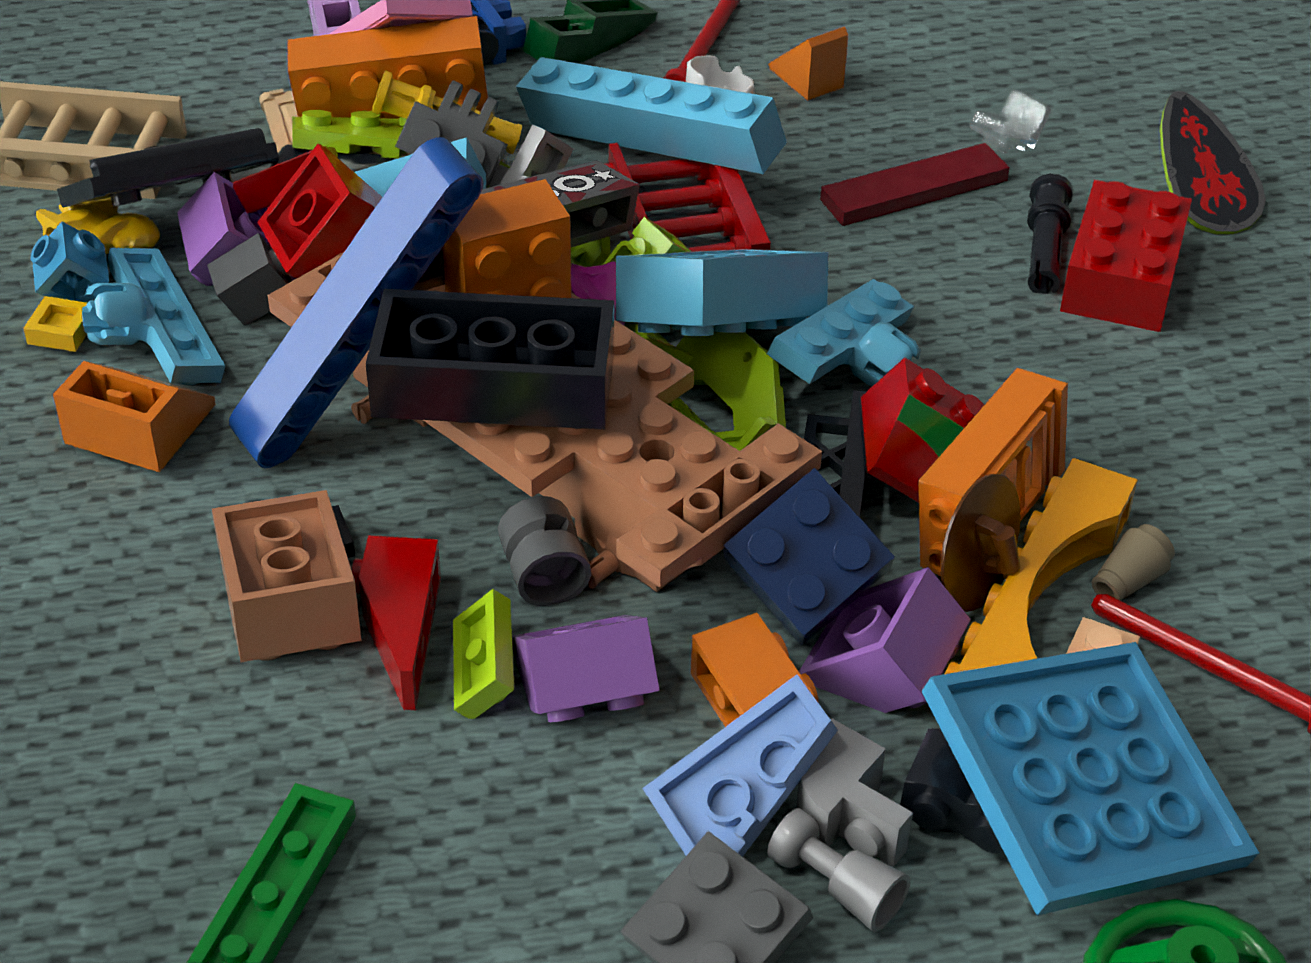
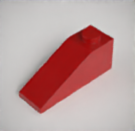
M368 535L363 559L355 558L352 564L351 571L355 580L356 594L361 595L363 618L403 710L416 711L441 582L438 539Z

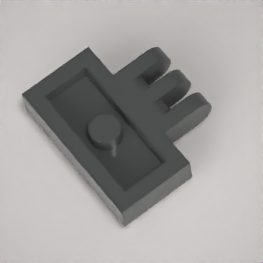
M454 80L449 85L438 111L415 101L395 147L413 154L419 146L436 137H444L450 142L467 137L486 172V188H489L508 144L486 134L498 108L499 101L488 97L479 115L475 113V109L479 103L481 93L470 89L462 106H460L457 102L462 93L463 84Z

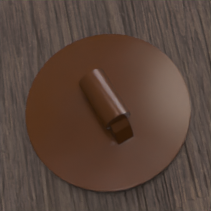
M1000 474L985 475L966 491L952 515L945 535L941 556V581L965 612L974 611L982 607L993 584L1001 585L1004 580V574H1013L1020 569L1017 547L1020 531V502L1013 483L1007 477Z

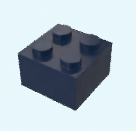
M815 468L724 544V559L801 646L891 569L895 558Z

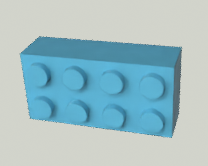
M737 249L616 256V321L638 322V332L668 333L670 332V325L671 329L681 330V335L710 336L714 335V332H746V329H777V326H795L805 320L807 316H811L827 307L828 252Z

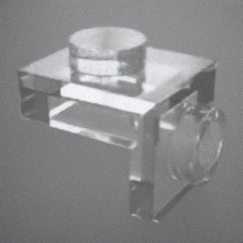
M1012 90L1001 114L976 110L969 128L983 135L982 143L986 142L991 149L998 152L1007 153L1009 148L1031 151L1034 149L1051 113V108L1019 90Z

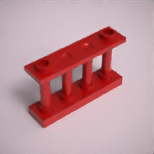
M608 144V163H605V165L638 184L696 176L698 181H705V185L638 193L632 228L628 231L630 239L634 237L632 232L644 217L647 218L645 212L708 204L709 208H717L718 213L652 222L672 233L677 238L719 232L722 237L729 236L730 242L689 247L688 249L692 252L737 249L770 250L771 242L737 169L688 159L627 165L619 144Z

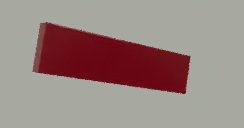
M985 142L821 186L820 201L842 226L1006 182L1008 181L1010 167Z

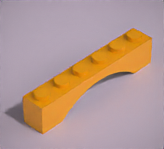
M1076 458L1071 460L1062 478L1055 475L1052 477L1043 501L1045 510L1043 513L1037 510L1032 513L1024 534L1023 541L1026 544L1024 548L1018 547L1020 569L1013 574H1004L1003 577L1006 581L1003 586L997 583L993 584L984 605L983 616L985 619L983 623L973 622L961 650V655L964 658L960 664L951 661L945 674L1037 659L1031 645L1027 624V616L1030 609L1042 592L1061 575L1086 561L1112 552L1129 518L1138 479Z

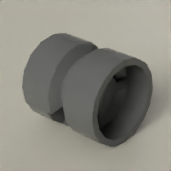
M535 496L518 502L506 511L499 522L498 533L506 558L510 562L511 572L520 596L530 604L548 606L567 602L579 595L588 585L591 577V568L583 545L578 539L577 530L570 512L564 503L549 496Z

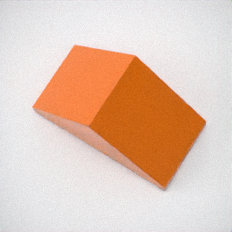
M844 26L807 39L768 63L770 70L807 101L844 88L848 45L846 27Z

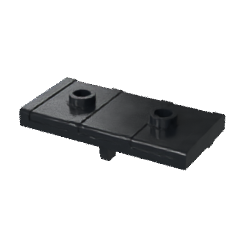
M255 128L160 147L156 145L144 148V150L91 159L89 162L93 177L58 188L57 192L62 208L109 197L111 198L112 206L116 207L143 201L141 191L174 184L180 185L202 179L204 184L214 172L233 182L231 174L245 172L278 162L279 156L276 143L266 144L262 129Z

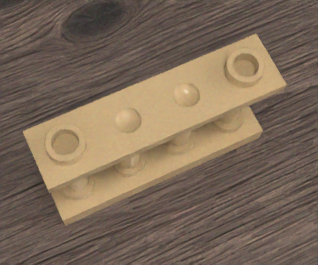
M0 81V104L4 117V123L0 128V186L57 191L58 188L93 177L89 162L91 159L144 150V148L156 146L161 137L185 139L187 135L181 96ZM24 126L48 127L41 141L17 139ZM70 129L94 131L88 144L63 142ZM115 133L140 135L134 148L109 146ZM161 187L141 191L142 198L156 199Z

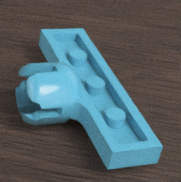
M110 248L107 267L116 283H95L87 288L86 295H93L95 300H89L87 305L82 308L83 327L88 335V339L97 345H132L139 340L145 341L151 346L170 383H180L183 385L221 383L225 364L160 250L150 248Z
M872 279L776 336L767 355L808 384L816 381L837 366L848 364L854 376L872 387L904 357L910 361L912 356L919 359L921 350L916 341L897 329L907 321L914 306L901 298L898 290L891 285Z

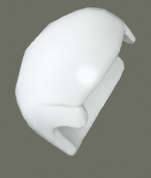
M711 55L697 56L687 62V83L754 94L753 79L742 74L740 66H735L731 72H724L719 66L718 58Z

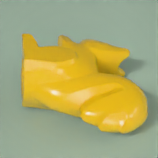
M110 197L62 208L61 204H59V209L62 212L59 215L46 209L36 211V218L43 227V236H49L63 221L79 231L87 230L94 234L104 244L106 254H109L110 248L152 249L160 237V231L154 221L145 215L137 213H118V206H112Z

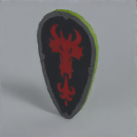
M1173 92L1166 102L1160 124L1161 153L1169 191L1177 196L1192 198L1187 221L1197 229L1211 234H1235L1248 230L1261 217L1266 201L1263 184L1252 163L1233 135L1207 106L1187 92Z

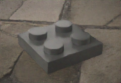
M708 831L620 932L628 943L653 963H776L813 919V915L807 905Z

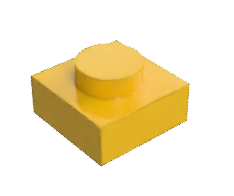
M44 296L23 328L27 344L76 352L87 335L84 331L82 308L87 303Z

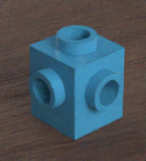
M62 221L49 236H42L33 247L30 258L33 264L35 292L42 296L88 303L94 297L93 295H86L87 288L95 283L109 282L105 246L94 234L87 230L79 231Z

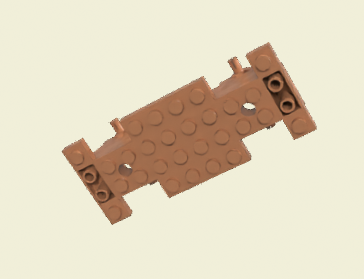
M343 253L269 294L270 313L292 327ZM445 285L425 290L446 292ZM571 293V298L581 299L575 294ZM614 320V359L605 430L414 420L423 427L429 424L529 496L533 497L540 493L542 496H549L562 501L568 508L570 515L575 518L577 536L595 548L599 554L589 561L591 568V577L588 582L589 588H595L598 583L616 571L636 577L648 587L658 592L687 569L704 564L724 549L726 542L813 468L819 470L822 459V451L779 423L739 451L669 406V403L693 388L694 370ZM368 352L353 371V377L366 387H368L366 373ZM369 395L352 404V412L358 421L361 420L362 424L367 423L373 418L370 413Z

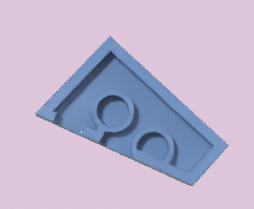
M795 675L642 789L686 856L709 831L743 857L838 729L800 677Z

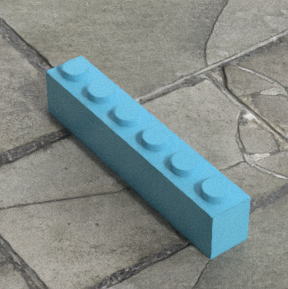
M543 57L539 58L516 85L531 125L540 127L550 133L606 144L618 143L622 147L764 174L787 143L773 97Z

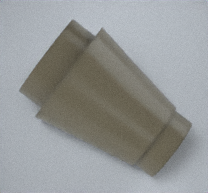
M1143 524L1138 528L1128 529L1098 571V574L1092 579V587L1095 593L1108 594L1121 601L1166 574L1171 567L1170 561L1175 556L1173 544L1161 530L1152 525Z

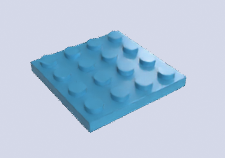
M1136 642L931 676L922 689V693L1037 916L1247 867L1260 854Z

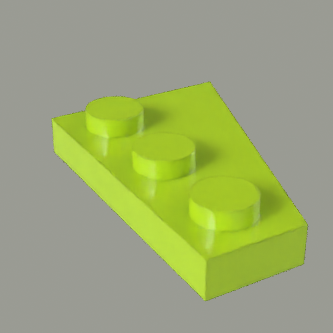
M307 110L302 112V117L292 116L293 148L313 150L319 143L322 146L335 147L338 153L350 154L359 152L361 145L371 146V150L381 153L382 157L398 159L402 157V154L407 153L395 147L407 119L402 117L400 119L380 118V114L373 113L372 111H356L351 113V118L331 117V113L324 110Z

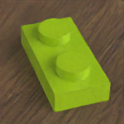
M494 589L453 619L454 711L468 719L477 718L494 704L503 701L514 690L511 599Z

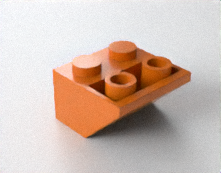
M83 361L53 394L65 444L156 472H160L216 405L214 396L126 370Z

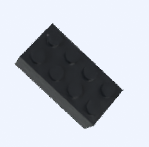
M384 289L366 360L371 417L605 430L614 359V300Z

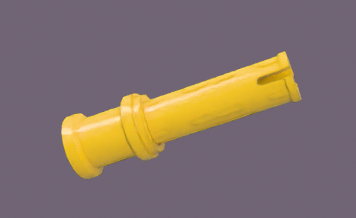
M384 71L372 112L380 114L382 111L407 119L415 101L438 111L443 98L435 96L436 91L432 90L431 86L424 84L422 88L393 79L391 72ZM475 109V113L480 115V111ZM493 117L486 134L508 144L505 151L513 154L520 138L522 125Z

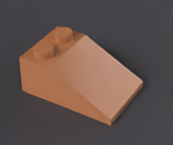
M327 490L212 508L232 623L241 662L257 659L273 660L285 654L313 649L329 650L337 648L342 644L361 641L355 580Z

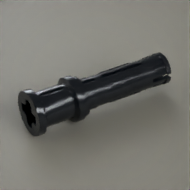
M1059 174L1041 175L1034 180L1030 188V199L1033 205L1028 211L1027 223L1033 231L1027 284L1034 293L1048 294L1050 280V289L1053 293L1060 287L1062 238L1071 224L1072 215L1068 205L1073 198V187L1067 178Z

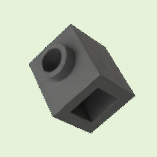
M259 233L207 265L216 295L243 325H248L270 312L268 295L292 282L290 275L284 270L274 250Z

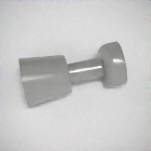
M800 808L794 809L787 814L771 837L767 850L768 857L786 868H793L806 862L830 878L828 891L833 898L873 932L882 930L897 914L904 903L911 884L910 876L858 850L851 851L846 856H842L818 840L820 834L819 824L814 817Z

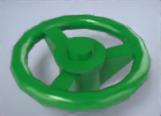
M1179 899L1138 904L1107 922L1101 927L1083 957V963H1287L1283 954L1254 925L1217 906ZM1169 926L1185 927L1168 939L1121 948L1124 942L1144 930Z

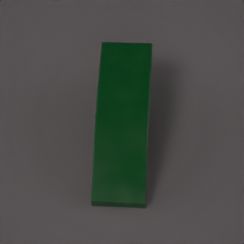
M567 0L563 16L533 17L530 19L523 51L536 60L543 57L579 64L637 36L656 21L658 12L638 0Z

